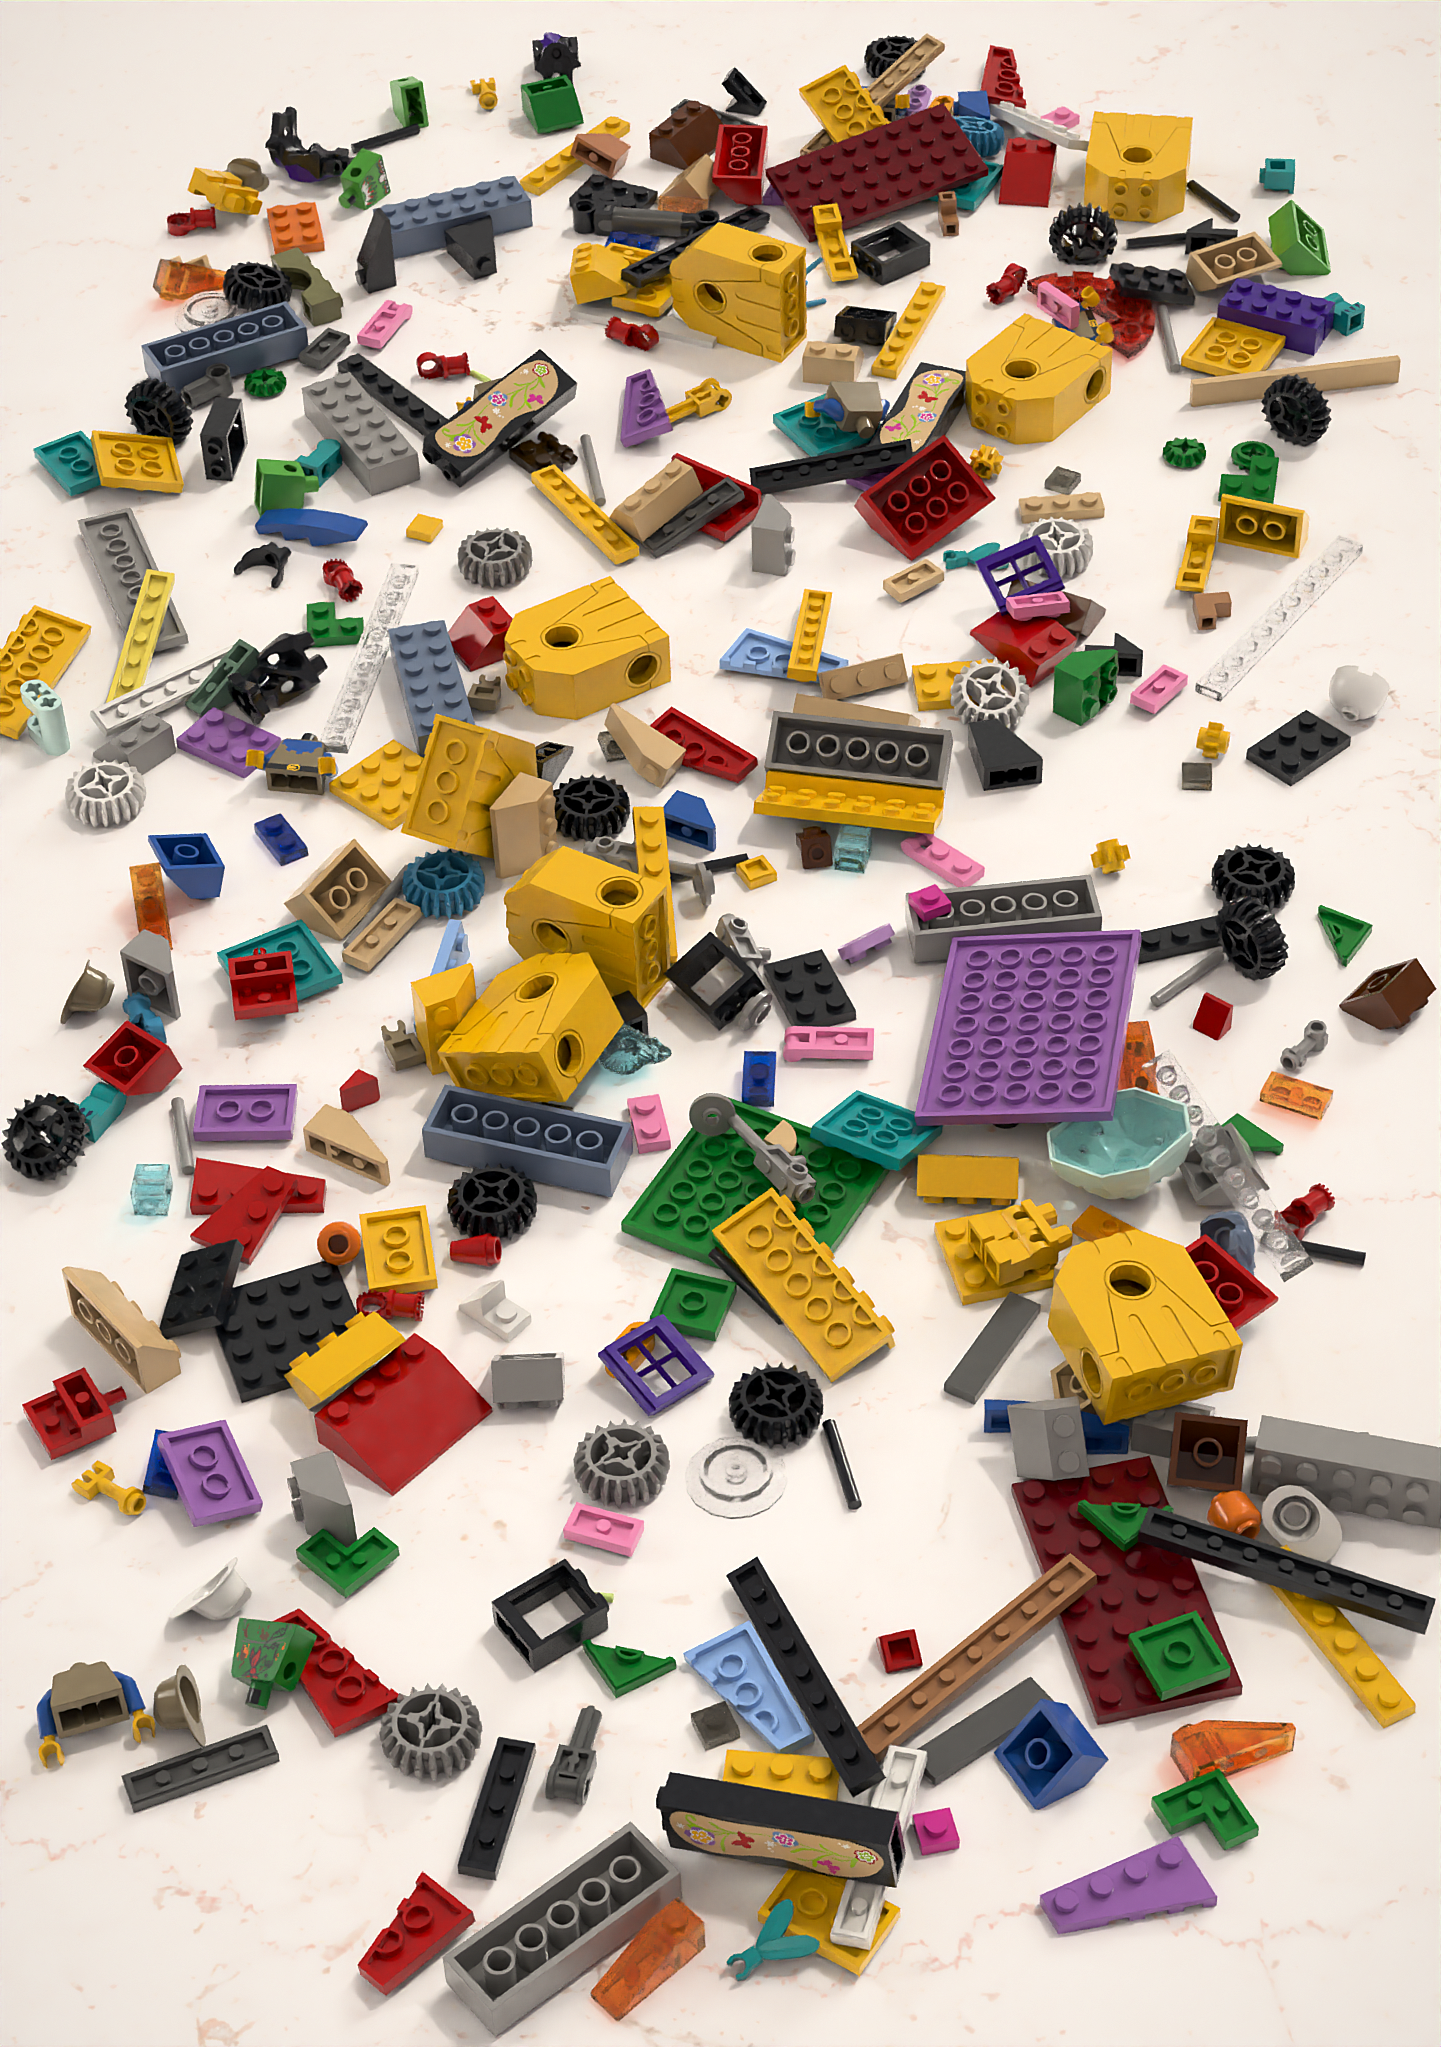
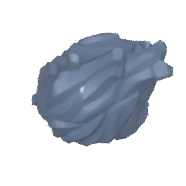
M1221 1211L1201 1221L1200 1236L1204 1234L1209 1236L1254 1275L1256 1268L1254 1262L1255 1244L1247 1219L1235 1211Z

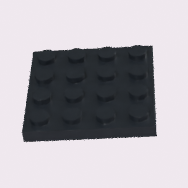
M321 1261L232 1288L223 1323L213 1328L241 1403L292 1388L284 1376L292 1370L289 1363L305 1351L309 1357L319 1351L320 1348L317 1343L333 1331L338 1337L348 1330L344 1323L356 1316L357 1312L338 1266Z

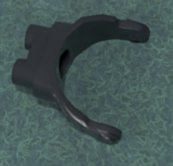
M274 542L262 545L260 548H252L235 565L234 573L240 575L243 571L253 566L265 565L277 569V574L271 581V587L278 588L283 581L284 565L288 562L291 550L285 546L280 548Z

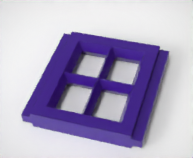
M1038 534L975 561L978 571L1002 616L1009 613L1006 609V598L1057 592L1065 589V585ZM1036 552L1041 563L1021 571L1016 560ZM1011 563L1015 574L996 582L991 571ZM1044 568L1049 579L1029 587L1024 576ZM1019 579L1024 590L1004 598L999 587Z
M664 1314L654 1317L598 1352L599 1359L649 1417L659 1413L703 1386L715 1375ZM655 1333L671 1351L659 1360H656L641 1343V1341ZM633 1346H636L651 1363L637 1373L621 1355V1353ZM675 1357L692 1375L679 1384H676L661 1366ZM655 1369L671 1387V1389L658 1397L641 1379Z

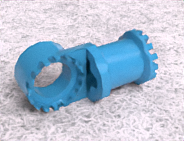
M137 992V994L132 993V996L128 995V999L122 1002L124 1012L130 1017L129 1022L166 1044L167 1038L160 1016H156L150 1010L151 1001L148 995L144 996L140 992Z

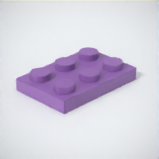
M215 707L176 738L177 748L244 779L256 770L254 766H245L247 750H260L267 755L278 748L282 742L281 737Z
M297 1084L200 1085L193 1128L194 1141L293 1140L298 1097Z
M226 1419L158 1435L157 1445L193 1527L261 1512L263 1501Z

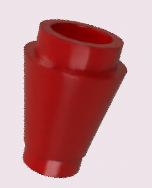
M490 1233L450 1243V1258L452 1261L491 1267L494 1263H500L501 1240L498 1236H492Z

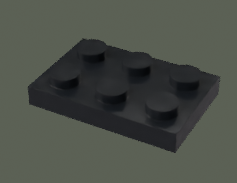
M592 174L569 198V207H572L573 203L578 200L588 199L594 201L597 205L599 200L614 201L617 207L650 209L658 198V191L648 189L645 186L629 184L622 180L610 179L603 175Z
M1127 262L1120 264L1111 263L1109 274L1119 296L1194 305L1195 293L1185 273L1181 270H1161L1150 265L1138 267Z
M1305 710L1248 748L1246 759L1291 787L1348 748L1351 743V736L1310 711Z
M822 949L763 965V974L791 1026L830 1027L856 1020V1009Z
M237 1239L181 1254L159 1327L162 1336L166 1340L223 1323L244 1250L243 1245Z

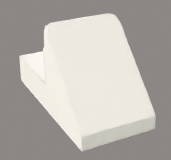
M503 1279L481 1285L458 1305L460 1311L508 1343L532 1323L531 1313L506 1297Z

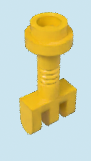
M494 77L489 78L488 82H485L484 78L479 79V83H476L475 80H470L472 93H480L478 100L481 107L489 110L493 109L498 103L497 95L494 92L496 91Z
M96 1461L91 1466L94 1472L86 1470L81 1475L84 1481L76 1479L71 1484L78 1494L89 1500L94 1498L99 1492L109 1496L118 1502L120 1512L128 1516L140 1514L146 1506L147 1500L142 1490L134 1486L124 1489L111 1482L115 1479L113 1469L100 1461Z

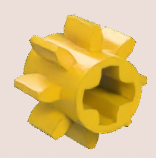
M982 444L979 451L975 449L972 451L970 465L978 476L990 480L993 473L999 475L1003 467L1001 462L1004 457L999 455L996 447Z
M1209 721L1208 728L1200 727L1196 749L1203 750L1202 756L1218 759L1219 753H1227L1231 733L1224 731L1225 725Z
M1118 839L1097 843V851L1090 854L1094 869L1102 868L1103 874L1126 869L1124 862L1131 859L1128 845H1119Z

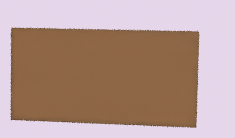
M954 191L938 193V221L943 237L959 235V220L956 214L957 199Z
M1229 592L1193 594L1192 608L1198 630L1216 629L1217 618L1231 617L1232 601Z

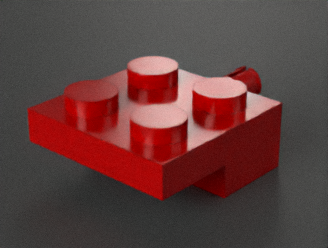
M260 947V955L258 948L253 950V956L228 959L235 1021L299 1012L291 951L266 954V949Z
M84 1367L52 1381L54 1391L22 1404L26 1418L50 1459L53 1460L117 1432L113 1413L109 1407L127 1400V1396L122 1386L102 1394Z

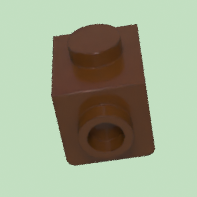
M819 826L803 828L802 833H795L796 845L801 850L802 867L804 869L833 865L831 837L826 830H821Z

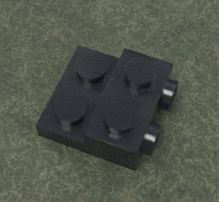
M847 305L835 316L834 337H841V341L844 342L865 340L868 345L880 346L890 336L891 327L896 323L897 312Z

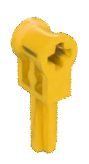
M707 378L699 386L685 392L686 400L667 408L666 411L671 423L694 412L701 418L714 411L720 412L725 410L732 401V394L727 389L721 388L715 378Z

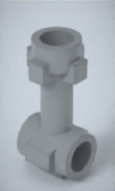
M1310 1021L1304 1028V1039L1297 1046L1294 1045L1291 1049L1286 1047L1282 1051L1280 1062L1285 1069L1295 1071L1299 1066L1303 1067L1307 1062L1305 1055L1309 1051H1321L1328 1044L1329 1034L1326 1033L1327 1026L1323 1021Z

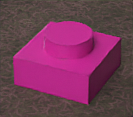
M936 884L908 894V904L923 922L951 912L952 902Z
M950 1807L912 1815V1825L922 1856L960 1848V1838Z

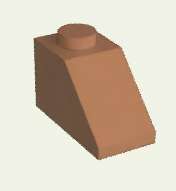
M578 133L575 136L570 155L612 179L626 164L631 146L612 134Z

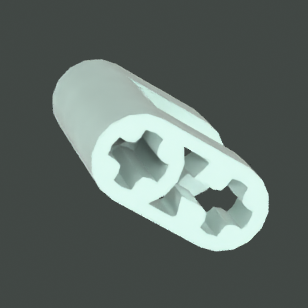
M41 680L26 681L20 687L23 704L34 714L27 721L30 738L48 755L60 756L65 754L70 749V741L61 698Z

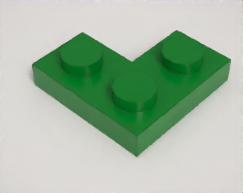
M1252 455L1249 476L1221 473L1218 501L1221 502L1222 494L1274 504L1279 457Z
M335 602L306 604L307 632L311 634L315 645L311 648L365 644L363 617L336 619Z
M375 1527L348 1548L322 1528L296 1549L297 1559L344 1598L350 1596L400 1556L399 1546Z
M1219 1768L1155 1795L1151 1799V1807L1170 1836L1205 1821L1225 1851L1257 1837L1259 1833V1826Z

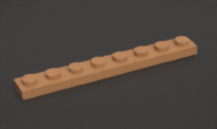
M1071 1553L1068 1554L858 1725L857 1728L877 1763L886 1757L889 1745H901L1097 1584L1096 1574Z

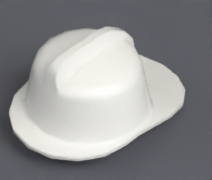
M1286 1485L1278 1487L1269 1493L1263 1502L1261 1512L1263 1524L1270 1535L1282 1546L1287 1545L1294 1553L1322 1562H1326L1336 1555L1342 1542L1341 1525L1334 1514L1311 1492L1301 1486Z
M235 1557L226 1563L214 1577L182 1599L171 1610L169 1616L176 1618L192 1609L210 1620H223L237 1613L252 1595L251 1588L235 1569L239 1559Z

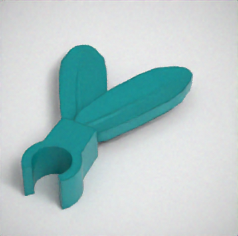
M997 542L986 543L966 553V550H947L943 552V562H946V569L964 567L968 565V562L975 564V561L998 552L1000 544ZM1009 564L1004 565V566H1002V567H1000V568H998V569L1007 568V567L1009 566Z
M790 1899L781 1901L771 1911L756 1941V1948L753 1945L741 1954L736 1953L728 1958L726 1964L729 1967H732L736 1961H744L746 1963L745 1970L742 1973L736 1974L737 1981L748 1978L751 1971L764 1962L763 1959L787 1960L802 1958L811 1955L819 1948V1941L808 1935L783 1937L793 1918L794 1906Z

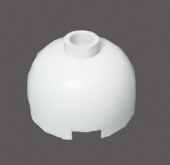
M1356 665L1337 667L1329 684L1330 703L1343 718L1350 721L1363 720L1376 715L1384 706L1390 688L1386 679L1374 671L1372 676L1359 672L1360 666Z

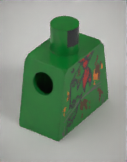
M239 1618L231 1674L233 1678L250 1686L245 1704L256 1709L266 1710L272 1690L293 1691L314 1646L317 1635L297 1624Z

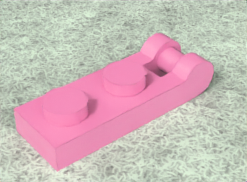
M386 300L357 334V343L369 346L370 348L381 349L405 319L409 320L413 312L412 305L405 303L398 305L395 301Z
M916 832L914 837H908L901 842L902 851L907 856L956 887H969L984 877V866L940 840L934 834Z
M790 1026L784 1033L786 1044L783 1048V1057L789 1062H797L801 1058L873 1060L874 1028Z

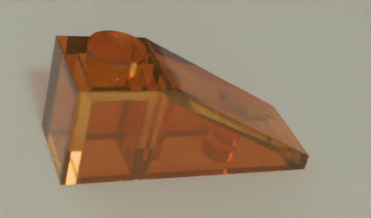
M160 258L152 288L163 300H186L222 290L226 271Z
M1128 1022L1120 1072L1122 1088L1137 1087L1160 1095L1154 1043L1149 1022Z
M1204 1720L1194 1725L1186 1724L1172 1733L1170 1756L1186 1782L1218 1768L1225 1777L1292 1752L1294 1749L1296 1727L1293 1723L1227 1720Z
M676 1897L647 1921L590 1992L591 1997L617 2022L620 2021L706 1948L704 1921Z

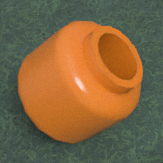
M334 1221L326 1225L320 1231L317 1238V1250L321 1258L335 1266L352 1262L361 1249V1236L358 1230L352 1224L344 1221Z
M1234 1490L1220 1492L1212 1499L1207 1513V1520L1211 1526L1255 1539L1260 1531L1262 1516L1244 1492Z

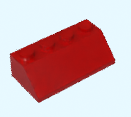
M719 124L712 182L736 204H745L747 206L762 205L768 159V126Z

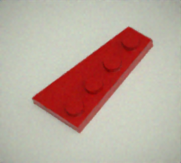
M994 45L989 46L980 91L987 90L989 107L990 104L1000 105L1001 101L1015 104L1014 107L1026 109L1027 103L1026 99H1023L1024 91L1023 87H1020V75L1016 71L1017 63L1013 49Z
M672 706L649 725L686 749L681 764L683 766L739 783L758 766L757 757Z
M196 1158L190 1201L191 1215H212L263 1169ZM287 1173L297 1177L298 1185L282 1213H324L327 1192L326 1179Z
M300 1608L274 1620V1622L297 1624L317 1635L298 1681L334 1738L386 1713L388 1703H397L399 1694L391 1688L389 1690L380 1682L379 1676L369 1668L366 1670L361 1666L350 1651L345 1647H339L332 1641L331 1635Z

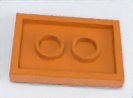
M300 202L295 205H276L272 208H266L275 254L294 248H299L303 253L325 251L316 202Z

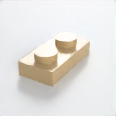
M924 559L883 580V590L902 603L944 581V571L928 559Z

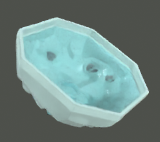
M1137 1087L1117 1091L1113 1121L1058 1122L1047 1132L1050 1163L1058 1176L1077 1187H1084V1190L1103 1198L1118 1199L1123 1197L1128 1200L1147 1193L1153 1184L1160 1183L1163 1177H1170L1175 1174L1178 1166L1184 1163L1193 1138L1188 1109L1185 1103Z

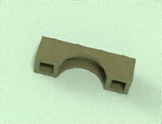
M294 248L270 256L272 267H277L278 271H284L285 275L290 277L292 289L303 291L301 293L303 313L313 327L342 318L341 308L344 306L342 296L339 292H335L329 280L324 279L320 269L314 267L308 255L305 256L299 248Z

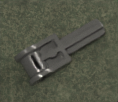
M588 1705L587 1708L581 1709L570 1745L559 1744L547 1776L545 1797L547 1799L553 1800L557 1796L577 1800L579 1805L586 1804L597 1767L596 1751L592 1750L602 1719L601 1711L595 1709V1706Z

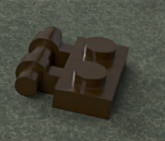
M544 431L537 435L539 443L536 444L529 439L509 449V458L530 474L553 464L563 472L564 463L568 462L570 465H574L578 460V457L569 446L560 444L557 437Z

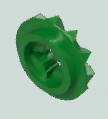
M265 367L263 370L255 369L253 373L247 374L244 381L245 390L249 394L258 397L276 395L283 391L287 384L286 377H284L282 371H276L275 368L268 370Z
M1175 437L1173 441H1167L1165 447H1163V458L1171 465L1177 467H1194L1205 460L1207 450H1205L1204 443H1198L1196 438L1190 440L1187 437L1184 439Z
M1258 441L1241 442L1235 445L1231 451L1232 464L1238 465L1240 470L1249 469L1250 471V457L1252 454L1275 457V452L1269 445Z

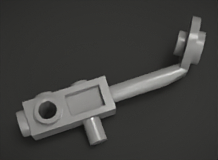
M603 836L595 837L593 842L587 841L583 848L584 854L637 873L635 841L631 844L615 841L611 837ZM669 860L670 872L691 876L695 894L700 895L704 906L710 905L712 901L711 895L715 894V884L711 870H706L703 862L694 865Z
M727 913L718 920L715 928L717 938L756 972L766 988L755 997H751L742 1009L743 1013L739 1019V1026L744 1030H748L754 1025H759L771 1010L770 1003L773 996L768 991L758 968L762 960H770L772 953L770 948L757 947L748 929V923L743 918Z
M706 1093L697 1097L692 1102L689 1108V1120L696 1131L704 1135L713 1136L722 1134L732 1127L756 1152L753 1164L779 1190L780 1196L785 1194L790 1201L798 1200L801 1204L809 1202L814 1197L816 1181L808 1174L806 1159L803 1155L791 1156L780 1144L768 1146L736 1114L731 1100L722 1094ZM709 1114L717 1115L716 1117H707Z

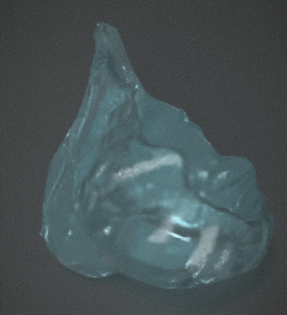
M622 1025L599 1056L598 1062L605 1070L623 1076L634 1074L635 1071L648 1064L663 1062L671 1056L672 1052L658 1038L644 1035L643 1032L629 1025Z

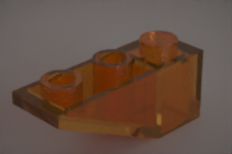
M160 863L129 866L139 933L146 929L156 935H161L169 940L170 950H173Z

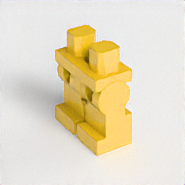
M198 167L194 168L187 191L195 195L206 196L207 201L215 204L214 208L217 210L258 215L263 204L258 199L259 191L241 186L243 181L232 173Z
M1030 1198L1021 1201V1205H1012L1006 1208L1001 1214L983 1219L981 1215L968 1219V1243L980 1261L984 1262L985 1268L998 1286L1024 1277V1272L1027 1270L1039 1269L1047 1264L1057 1263L1059 1251L1072 1246L1073 1234L1067 1225L1054 1229L1050 1227L1057 1224V1213L1050 1202L1035 1206Z

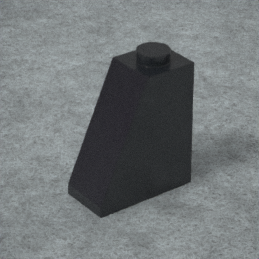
M490 215L445 230L447 253L474 280L497 273L492 217Z
M992 719L968 723V747L983 791L1042 783V756L1001 721Z

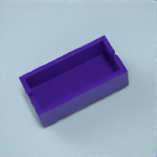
M1237 278L1229 288L1228 293L1219 302L1217 318L1286 336L1283 348L1314 356L1333 329L1335 302L1328 301L1322 297L1304 295L1298 291H1288L1273 285H1264L1252 282L1249 279Z

